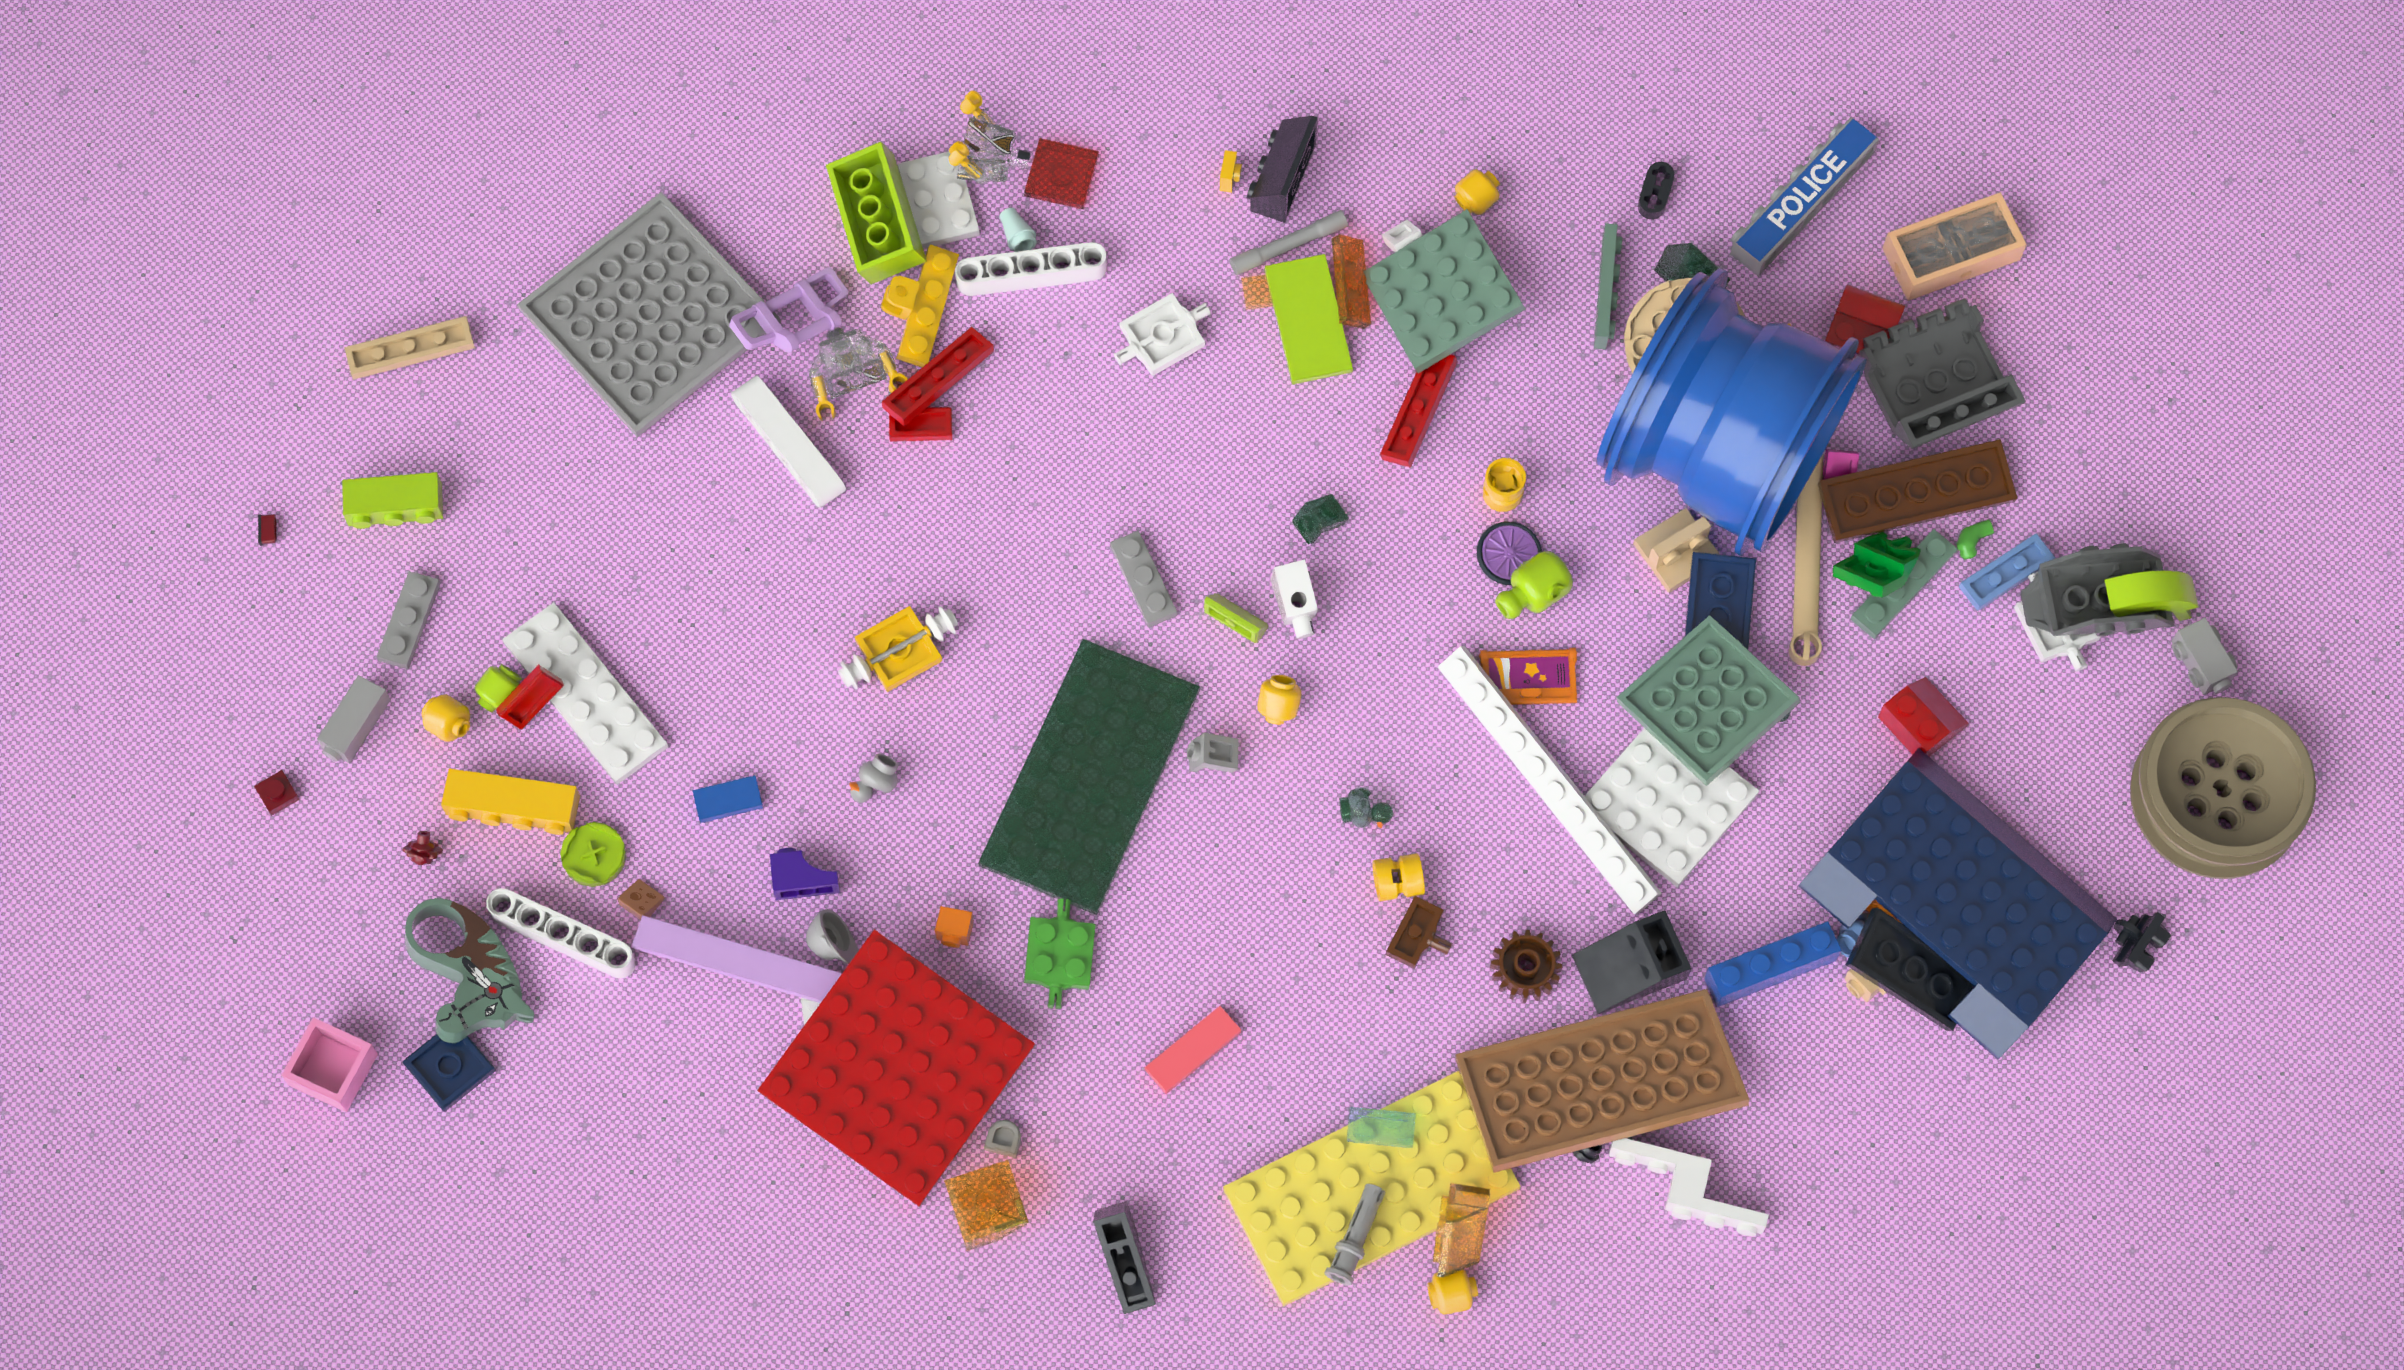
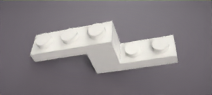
M1627 1138L1612 1141L1608 1156L1615 1157L1616 1162L1633 1166L1635 1163L1647 1165L1648 1170L1660 1174H1666L1667 1171L1673 1172L1664 1209L1671 1211L1672 1216L1683 1220H1690L1691 1217L1703 1219L1704 1224L1715 1228H1723L1724 1225L1735 1227L1738 1233L1746 1236H1756V1233L1762 1234L1765 1230L1769 1214L1703 1198L1712 1160Z

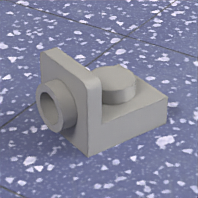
M1203 733L1193 739L1187 748L1189 771L1198 772L1202 768H1208L1229 773L1238 770L1239 739Z

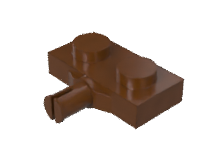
M1414 896L1385 955L1413 969L1416 968L1422 954L1429 947L1448 955L1453 943L1436 935L1437 925L1443 916L1444 910Z

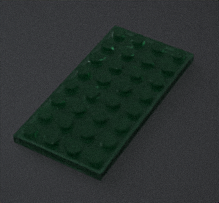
M1082 639L978 862L979 867L1053 898L1064 899V902L1066 899H1069L1071 905L1098 915L1200 692V686Z

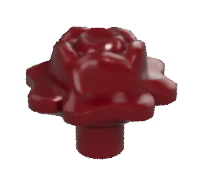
M419 831L417 833V840L409 841L408 845L402 849L404 853H407L406 856L410 857L411 861L416 865H429L433 862V859H437L438 855L443 853V849L437 843L430 841V832Z

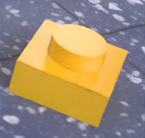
M1225 150L1220 174V191L1232 193L1233 183L1240 181L1242 164L1237 163V152Z

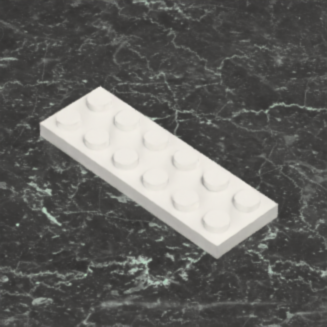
M554 602L502 639L504 645L528 675L539 664L562 679L564 686L550 700L551 704L616 785L669 748L667 742Z

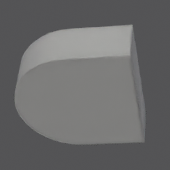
M1009 1120L995 1122L988 1131L984 1151L1017 1158L1021 1143V1133L1018 1126Z

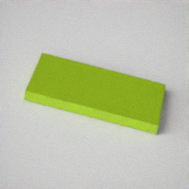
M1321 254L1265 266L1264 271L1291 384L1294 385L1352 373V362L1326 255Z

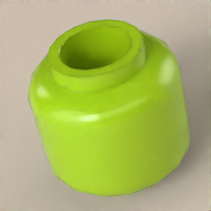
M503 664L499 667L490 666L475 685V691L480 696L477 703L493 713L520 684L522 678Z

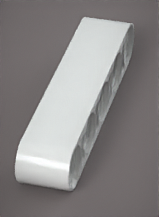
M1089 242L970 257L958 262L955 269L958 290L962 294L976 296L1095 281L1101 279L1107 271V256L1105 248L1101 244ZM1095 258L1098 259L1100 262L1092 265L1088 264L1086 261L1088 259ZM1060 262L1069 264L1066 268H1058L1055 265ZM1029 266L1038 268L1035 272H1027L1024 269ZM998 270H1004L1008 272L1004 276L994 275V273ZM967 274H974L977 276L975 279L966 280L963 278Z
M754 376L731 392V397L737 407L817 507L822 508L846 491V487L838 474L760 377Z
M495 889L488 895L486 900L487 909L493 920L499 925L616 978H626L635 970V958L632 950L626 943L508 889ZM504 901L511 903L507 911H495L499 903ZM534 914L540 916L536 924L531 926L524 924L528 916ZM559 928L569 929L567 936L562 939H556L553 935ZM589 941H596L598 943L597 948L592 952H584L582 950L584 944ZM618 954L628 956L622 965L616 966L611 964L614 956Z

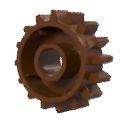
M1526 929L1525 934L1519 936L1514 931L1512 932L1511 940L1504 937L1501 939L1500 945L1502 949L1494 948L1493 956L1497 959L1491 960L1490 968L1498 971L1493 973L1492 981L1501 980L1499 991L1510 990L1509 999L1511 1000L1519 994L1523 1003L1527 1002L1529 995H1533L1536 1001H1540L1541 991L1550 995L1553 989L1551 984L1558 985L1560 977L1555 973L1561 972L1563 964L1556 962L1560 959L1561 953L1560 951L1553 952L1554 942L1552 940L1544 941L1542 939L1543 933L1541 932L1534 936L1531 935L1530 930ZM1527 960L1535 968L1531 971H1524L1519 967L1518 963Z

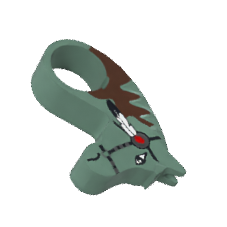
M443 898L426 900L418 904L410 912L405 926V947L410 958L420 967L460 984L455 992L454 1001L445 1004L437 1012L435 1031L439 1038L445 1042L456 1043L485 1027H500L505 1030L515 1020L525 1023L534 1022V1012L522 1000L519 978L504 945L481 917L467 907ZM433 916H443L459 925L464 935V944L446 953H431L416 943L412 933L415 927L424 919Z

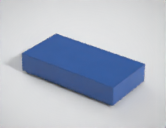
M755 775L692 790L700 824L763 809Z

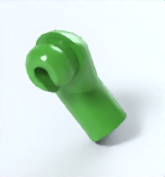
M1989 519L1965 527L1961 531L1956 546L1963 559H1971L1977 555L1975 546L1978 543V539L1994 534L1993 525Z

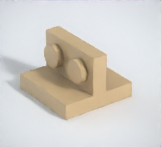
M1687 508L1635 538L1633 545L1668 593L1689 582L1693 552L1719 554L1708 538L1711 528L1710 523L1704 516L1695 521Z

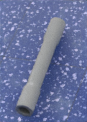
M1339 210L1315 221V223L1259 248L1243 252L1229 259L1232 270L1236 276L1262 265L1265 261L1299 246L1347 228V219L1343 211Z

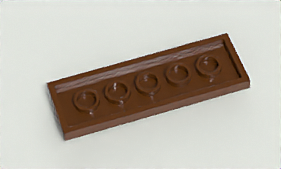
M2001 439L1824 479L1818 482L1834 543L2012 503L2018 499Z

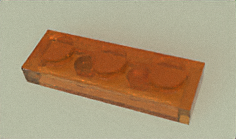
M1338 234L1331 241L1339 323L1365 329L1371 325L1368 286L1363 272L1366 270L1363 240Z

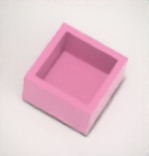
M313 1017L281 1076L289 1086L347 1112L378 1053L372 1044Z

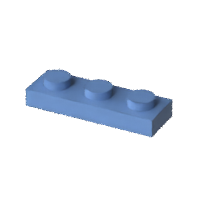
M2036 533L1962 581L1959 588L1975 609L1979 611L2027 580L2031 574L2038 572L2041 563L2053 560L2056 557Z

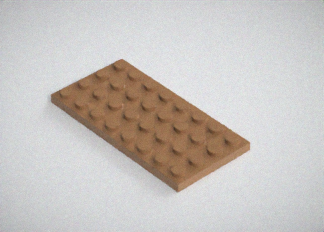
M1708 989L1455 1054L1456 1063L1493 1173L1749 1106L1748 1094Z

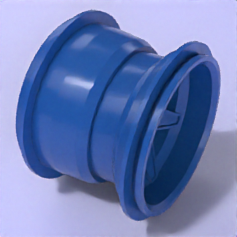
M1719 268L1710 277L1702 272L1697 273L1685 286L1666 314L1616 406L1599 447L1596 463L1603 468H1607L1604 482L1609 486L1616 485L1624 475L1635 480L1651 473H1655L1678 486L1677 492L1687 506L1716 525L1738 536L1734 552L1742 556L1753 542L1754 549L1763 552L1786 520L1834 435L1858 386L1867 359L1860 355L1854 358L1859 340L1850 337L1842 348L1839 349L1814 335L1785 323H1768L1763 327L1740 315L1734 293L1725 289L1728 271Z

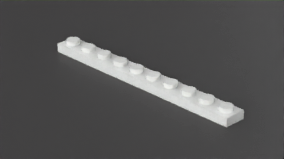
M1460 646L1438 666L1439 670L1633 914H1639L1662 894L1661 891L1467 648Z

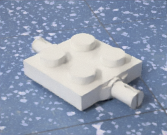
M1171 293L1119 323L1129 346L1114 353V357L1118 364L1122 365L1136 356L1137 359L1144 363L1150 374L1154 376L1205 347V340L1197 330L1196 322L1210 315L1211 312L1206 303L1188 311L1180 305L1174 294Z
M2038 572L2028 576L2030 582L2033 581ZM2022 601L2016 603L2014 609L2041 663L2059 656H2068L2075 672H2079L2080 669L2083 670L2088 666L2080 650L2086 645L2099 641L2101 637L2096 636V633L2053 636L2045 630L2027 626Z

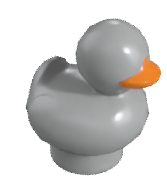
M876 754L872 761L863 763L858 772L860 781L849 783L851 787L850 794L853 800L858 803L868 801L873 793L872 788L884 793H890L898 784L897 774L895 773L899 767L897 762L884 754Z

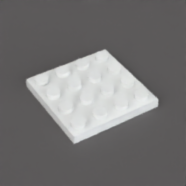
M1644 728L1587 792L1585 797L1623 845L1678 888L1757 797L1759 790L1730 767L1725 769L1706 786Z

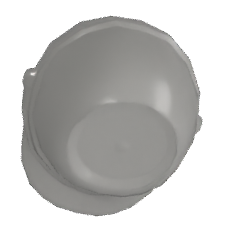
M825 909L820 911L810 923L806 934V943L810 950L825 960L840 959L849 964L859 951V948L842 918L833 910Z

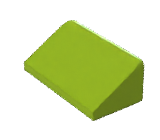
M1218 593L1208 595L1204 599V613L1253 643H1258L1268 629L1269 625Z

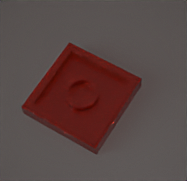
M1039 138L1024 190V196L1084 210L1099 158V151Z

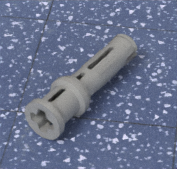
M1373 1184L1365 1185L1344 1239L1336 1243L1335 1249L1337 1252L1333 1262L1324 1272L1331 1280L1347 1286L1353 1284L1354 1278L1352 1275L1356 1265L1365 1255L1363 1249L1365 1239L1386 1193L1382 1188Z

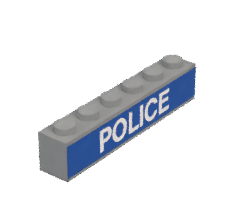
M1852 117L1843 125L1838 123L1828 136L1830 139L1824 146L1821 143L1818 144L1811 152L1809 162L1805 166L1802 164L1798 165L1790 175L1791 181L1785 187L1783 185L1778 186L1770 197L1772 201L1766 207L1761 205L1753 213L1750 219L1752 222L1746 228L1741 226L1732 236L1731 241L1733 244L1730 255L1758 277L1875 153L1879 138Z

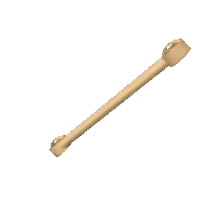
M1823 455L1797 499L1793 638L1791 639L1788 652L1792 661L1801 666H1809L1815 663L1822 649L1821 640L1818 637L1822 498L1818 482L1823 480ZM1804 639L1803 656L1801 657L1795 652L1794 645L1798 640ZM1810 641L1816 648V653L1812 657H1809Z

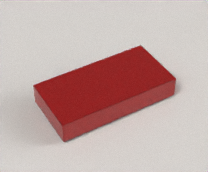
M952 407L926 408L905 426L889 414L890 442L953 440Z
M538 664L496 708L497 714L522 730L564 686L561 678Z

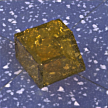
M1008 1160L944 1180L966 1252L997 1242L1029 1223Z

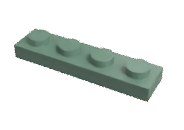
M1605 223L1602 236L1593 349L1606 350L1608 339H1614L1616 321L1610 320L1611 311H1616L1618 292H1612L1613 282L1618 283L1620 264H1615V254L1620 255L1622 248V236H1617L1618 224Z
M1935 529L1916 547L1921 549L1920 556L1905 585L1883 598L1870 595L1852 614L1850 620L1874 640L1956 554L1958 548Z

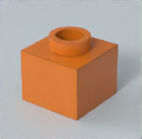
M940 906L935 928L936 940H940L941 944L952 948H959L960 944L968 946L974 923L973 912Z

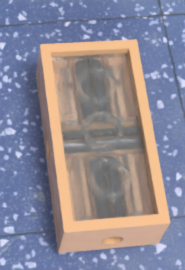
M2000 192L1888 232L1882 249L1907 301L2020 261L2027 244Z

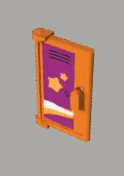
M1576 647L1558 650H1480V666L1511 705L1577 703Z

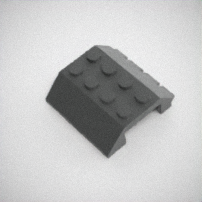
M1965 298L1944 306L1946 316L1938 308L1916 317L1917 328L1912 319L1888 328L1889 339L1884 331L1863 338L1865 348L1859 350L1860 356L1867 359L1864 368L1865 379L1892 433L1911 449L2008 411L2026 402L2013 375L2004 377L1980 332L1984 319L1977 306H1969Z

